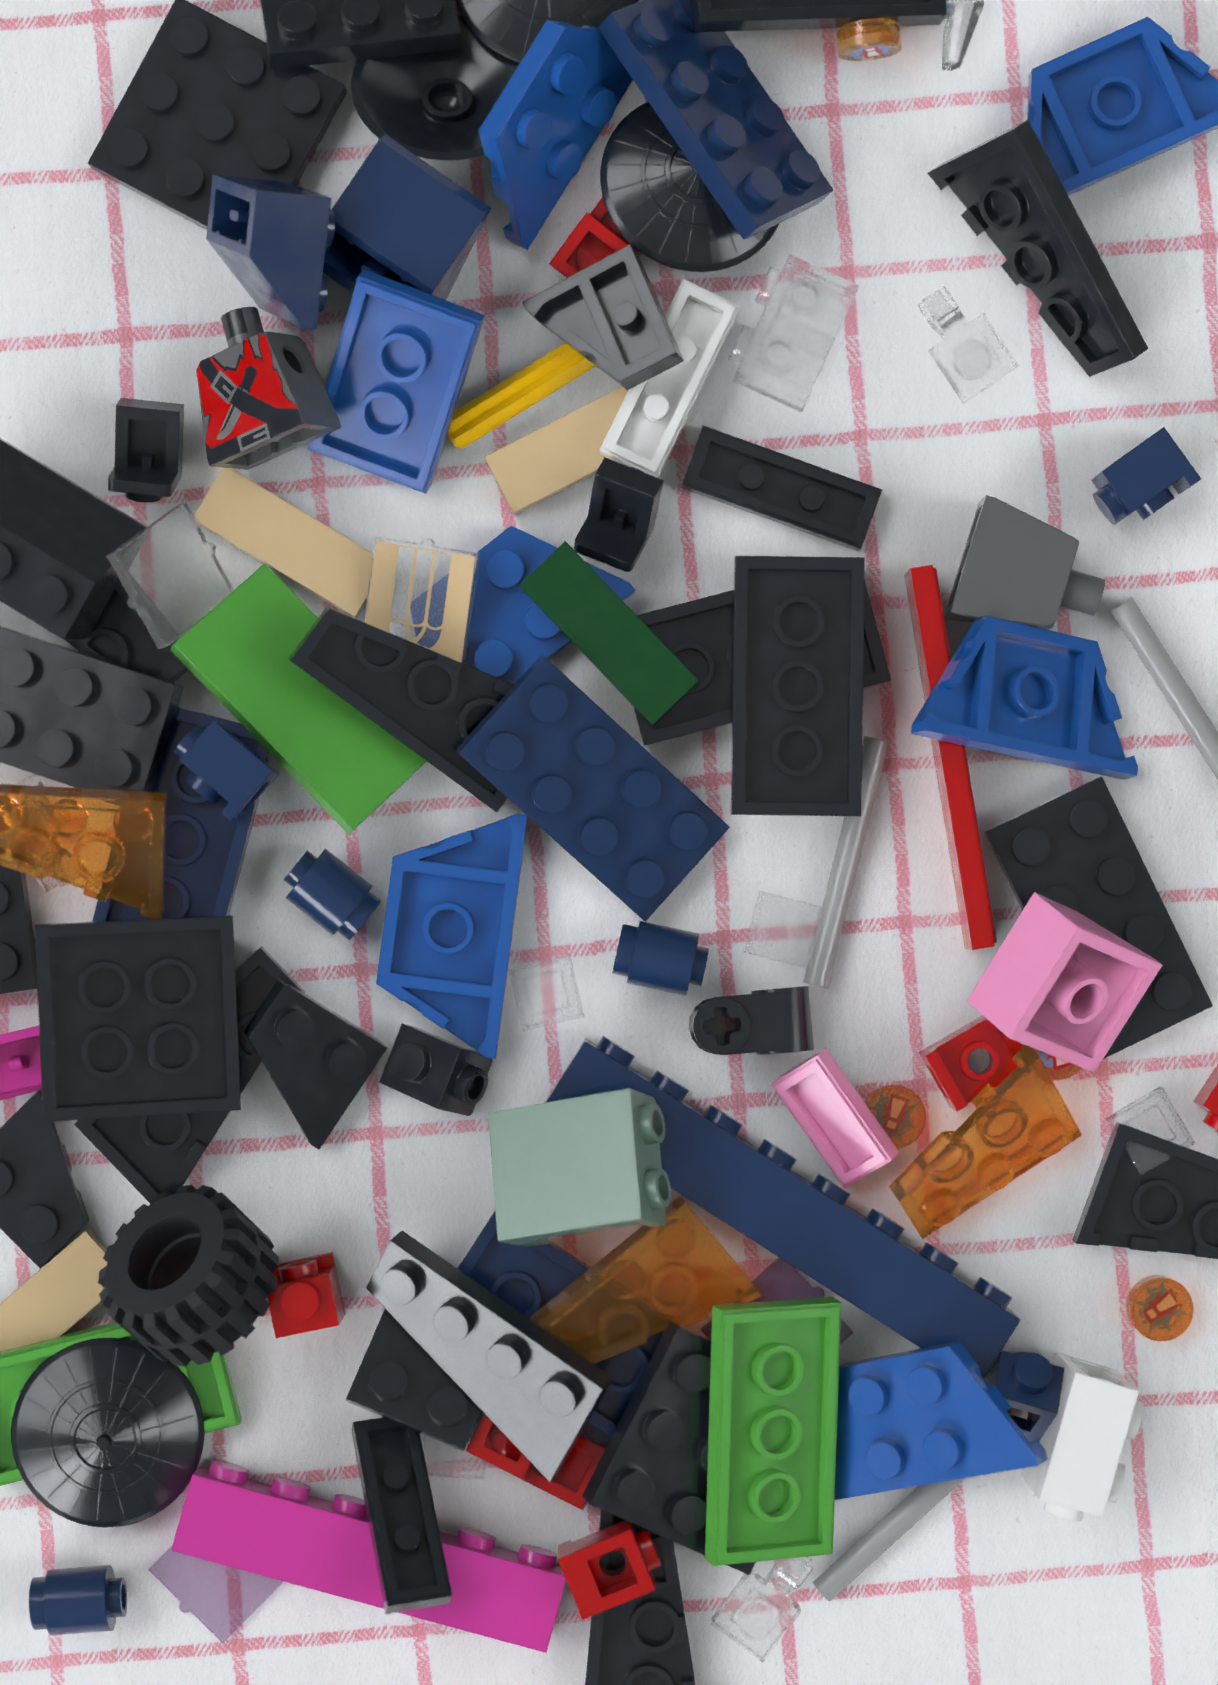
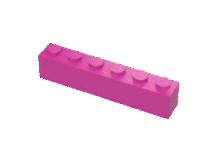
M213 1460L210 1468L199 1466L192 1474L171 1551L384 1609L364 1499L336 1494L334 1502L309 1496L311 1487L299 1481L274 1477L272 1485L247 1479L248 1469L218 1460ZM459 1528L457 1536L439 1531L452 1592L450 1604L398 1613L547 1653L566 1582L560 1564L556 1563L558 1555L550 1550L527 1544L520 1546L519 1553L494 1546L496 1537L475 1529Z

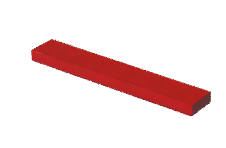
M933 565L910 568L904 574L925 702L951 660L937 570L933 568ZM931 738L965 949L970 950L994 947L997 939L966 749L964 745Z

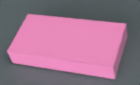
M826 1047L779 1076L771 1084L844 1189L892 1161L899 1153L894 1143Z

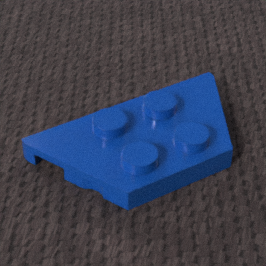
M1149 17L1033 68L1028 76L1027 120H1029L1068 196L1218 129V80L1208 72L1211 67L1193 52L1177 47L1173 42L1172 36Z
M547 20L478 130L484 155L488 157L491 163L490 179L496 198L507 203L511 222L503 228L505 238L526 250L529 249L571 179L579 171L582 161L605 124L612 118L615 108L633 81L598 30V27L588 25L577 27L566 22Z
M510 526L472 555L475 556L461 663L515 685L541 655L549 660L571 643L564 633L519 587L557 547ZM586 562L623 602L635 593L636 590L629 582ZM449 574L432 586L428 624L434 628L440 627L443 623ZM428 590L411 602L415 625H419L424 621ZM415 627L417 636L420 634L422 627ZM426 627L425 633L418 640V644L427 648L433 647L438 641L442 629L432 630Z
M986 616L973 622L911 727V734L1122 780L1135 777L1138 772L1135 756L1125 758L1114 721L1122 719L1115 694L1111 692L1106 683L1107 670L1098 642L991 616Z
M526 814L509 816L439 842L396 855L392 859L376 984L421 1012L423 1016L442 1029H446L485 1058L496 1059L528 820Z
M960 1341L849 1362L839 1366L835 1500L1039 1466L1048 1460V1457L1041 1443L1037 1440L1031 1444L1008 1415L1007 1411L1012 1408L996 1386L990 1385L984 1380L980 1373L979 1365Z

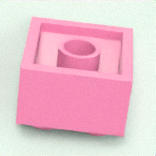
M1034 892L967 999V1002L1008 1038L1095 1073L1161 969L1162 964L1081 913Z

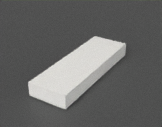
M685 279L682 280L665 317L684 361L628 390L603 441L599 454L628 467L637 468L646 474L659 477L741 306Z

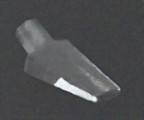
M946 0L947 16L944 18L942 70L953 71L960 68L984 7V0Z

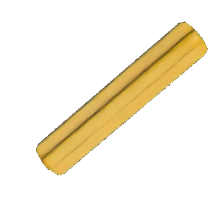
M563 343L455 410L447 436L457 449H463L596 366L568 344Z

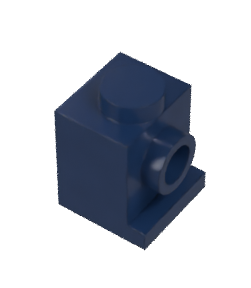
M1163 427L1101 471L1091 481L1098 489V491L1093 493V498L1098 508L1112 524L1116 525L1135 510L1145 520L1175 498L1168 489L1170 485L1174 487L1178 494H1181L1201 480V477L1165 427Z
M212 721L206 729L200 724L194 726L174 750V754L180 758L179 761L192 771L185 781L214 805L221 797L226 799L229 803L221 813L234 822H239L280 774L227 728L215 721Z
M1002 1350L993 1366L987 1372L984 1380L990 1385L996 1386L1011 1407L1028 1412L1027 1419L1011 1414L1008 1415L1031 1444L1037 1440L1040 1441L1058 1414L1064 1368L1050 1364L1044 1356L1038 1353H1011Z

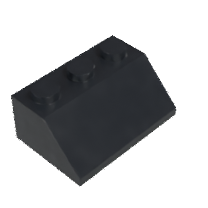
M0 438V601L63 640L88 638L149 527Z

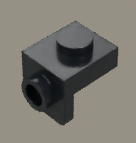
M120 398L116 404L115 465L108 476L109 491L125 493L126 498L136 502H156L162 500L163 497L172 496L182 477L184 404Z
M604 457L594 476L588 516L575 538L574 550L581 555L625 572L632 571L654 530L664 480L646 474L637 468L628 467Z
M402 1023L379 1083L436 1109L470 1116L474 1111L476 1103L481 1100L487 1089L488 1072L493 1059L485 1058L474 1050L463 1048L420 1028Z

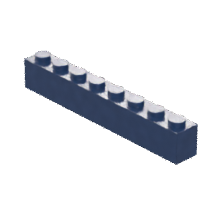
M602 1036L597 1045L586 1038L584 1039L544 1103L628 1088L654 1097L656 1104L663 1113L665 1121V1138L660 1143L662 1169L668 1175L671 1189L918 1347L926 1348L960 1341L979 1365L982 1377L986 1376L1021 1321L1012 1310L1007 1308L1012 1300L1009 1294L982 1277H979L974 1286L953 1273L959 1263L927 1242L920 1252L899 1239L905 1229L901 1225L874 1208L870 1210L867 1217L858 1213L845 1204L851 1194L819 1173L813 1182L791 1170L797 1160L796 1158L766 1139L763 1140L759 1148L737 1135L743 1125L715 1106L710 1105L705 1114L683 1101L689 1090L662 1072L656 1070L651 1080L629 1066L635 1056L605 1036Z

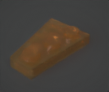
M0 784V865L38 879L48 876L84 889L83 895L105 903L107 898L140 909V915L150 919L163 918L166 793Z
M1025 1045L1012 1058L1018 1067L996 1089L987 1084L976 1095L972 1103L977 1109L955 1132H941L889 1186L922 1239L942 1226L949 1224L965 1211L1004 1188L1011 1181L1048 1157L1058 1153L1062 1148L1082 1136L1042 1059L1032 1047Z
M680 1195L666 1208V1225L657 1227L643 1225L530 1318L541 1328L595 1364L645 1344L649 1336L666 1330L670 1321L677 1325L685 1323L686 1326H690L709 1318L708 1312L712 1311V1305L731 1304L738 1300L741 1303H747L763 1295L687 1201Z

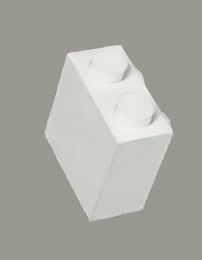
M1056 1352L1052 1365L1064 1368L1058 1414L1039 1441L1046 1450L1048 1460L1039 1466L1023 1468L1021 1475L1035 1493L1034 1497L1045 1502L1044 1511L1075 1522H1081L1084 1513L1103 1518L1107 1502L1116 1503L1122 1491L1125 1479V1465L1119 1463L1125 1439L1133 1440L1138 1433L1143 1416V1402L1137 1400L1139 1390L1117 1370Z

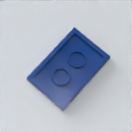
M363 270L357 278L325 387L339 418L341 428L309 442L307 449L426 494L432 485L485 315Z

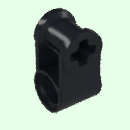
M808 986L751 991L752 994L713 997L703 1000L698 1004L689 1018L688 1028L691 1039L700 1049L708 1053L732 1055L757 1052V1055L814 1050ZM721 1007L724 1017L733 1018L735 1021V1030L725 1033L724 1043L717 1044L715 1035L704 1033L703 1021L712 1020L714 1018V1009Z

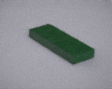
M566 541L519 585L522 591L651 726L699 682Z

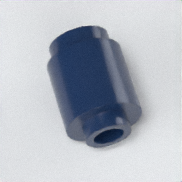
M326 848L318 858L307 850L284 878V881L293 887L286 896L287 900L332 936L338 931L349 941L381 902V900L369 892L373 887L370 883Z
M640 921L638 927L623 924L612 974L626 976V983L686 996L689 984L702 985L709 949L697 946L699 933Z
M111 1565L51 1569L47 1571L45 1577H33L31 1580L29 1614L34 1630L47 1629L50 1635L113 1631L116 1617L126 1616V1582L124 1577L115 1578Z

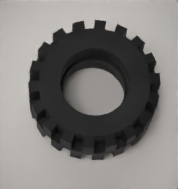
M193 1185L180 1186L175 1194L167 1190L156 1195L155 1201L147 1206L144 1203L134 1211L135 1217L128 1224L123 1223L115 1233L118 1236L116 1242L107 1247L103 1257L107 1265L99 1271L98 1283L103 1287L99 1296L102 1305L108 1309L107 1314L163 1362L169 1360L175 1366H187L191 1360L197 1365L211 1361L214 1353L219 1352L223 1356L234 1349V1342L241 1336L246 1339L255 1329L252 1324L257 1317L265 1316L271 1305L267 1301V1297L276 1292L278 1278L273 1274L279 1268L278 1256L272 1251L274 1245L269 1237L222 1192L218 1193L213 1187L202 1185L199 1189H196Z

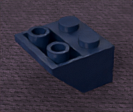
M385 134L378 140L332 208L335 216V234L331 245L325 248L323 273L351 293L354 292L358 275L363 270H367L446 300L492 208Z
M213 174L207 241L260 309L303 329H317L318 313L324 310L328 296L327 279L323 274L325 248L331 245L335 234V216L330 208L331 198L288 182Z

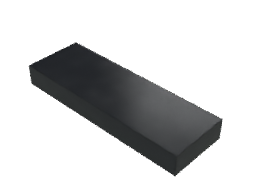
M706 426L702 427L681 486L685 490L856 551H860L882 492L880 488Z
M384 1417L353 1422L351 1432L385 1614L450 1604L452 1592L420 1433Z

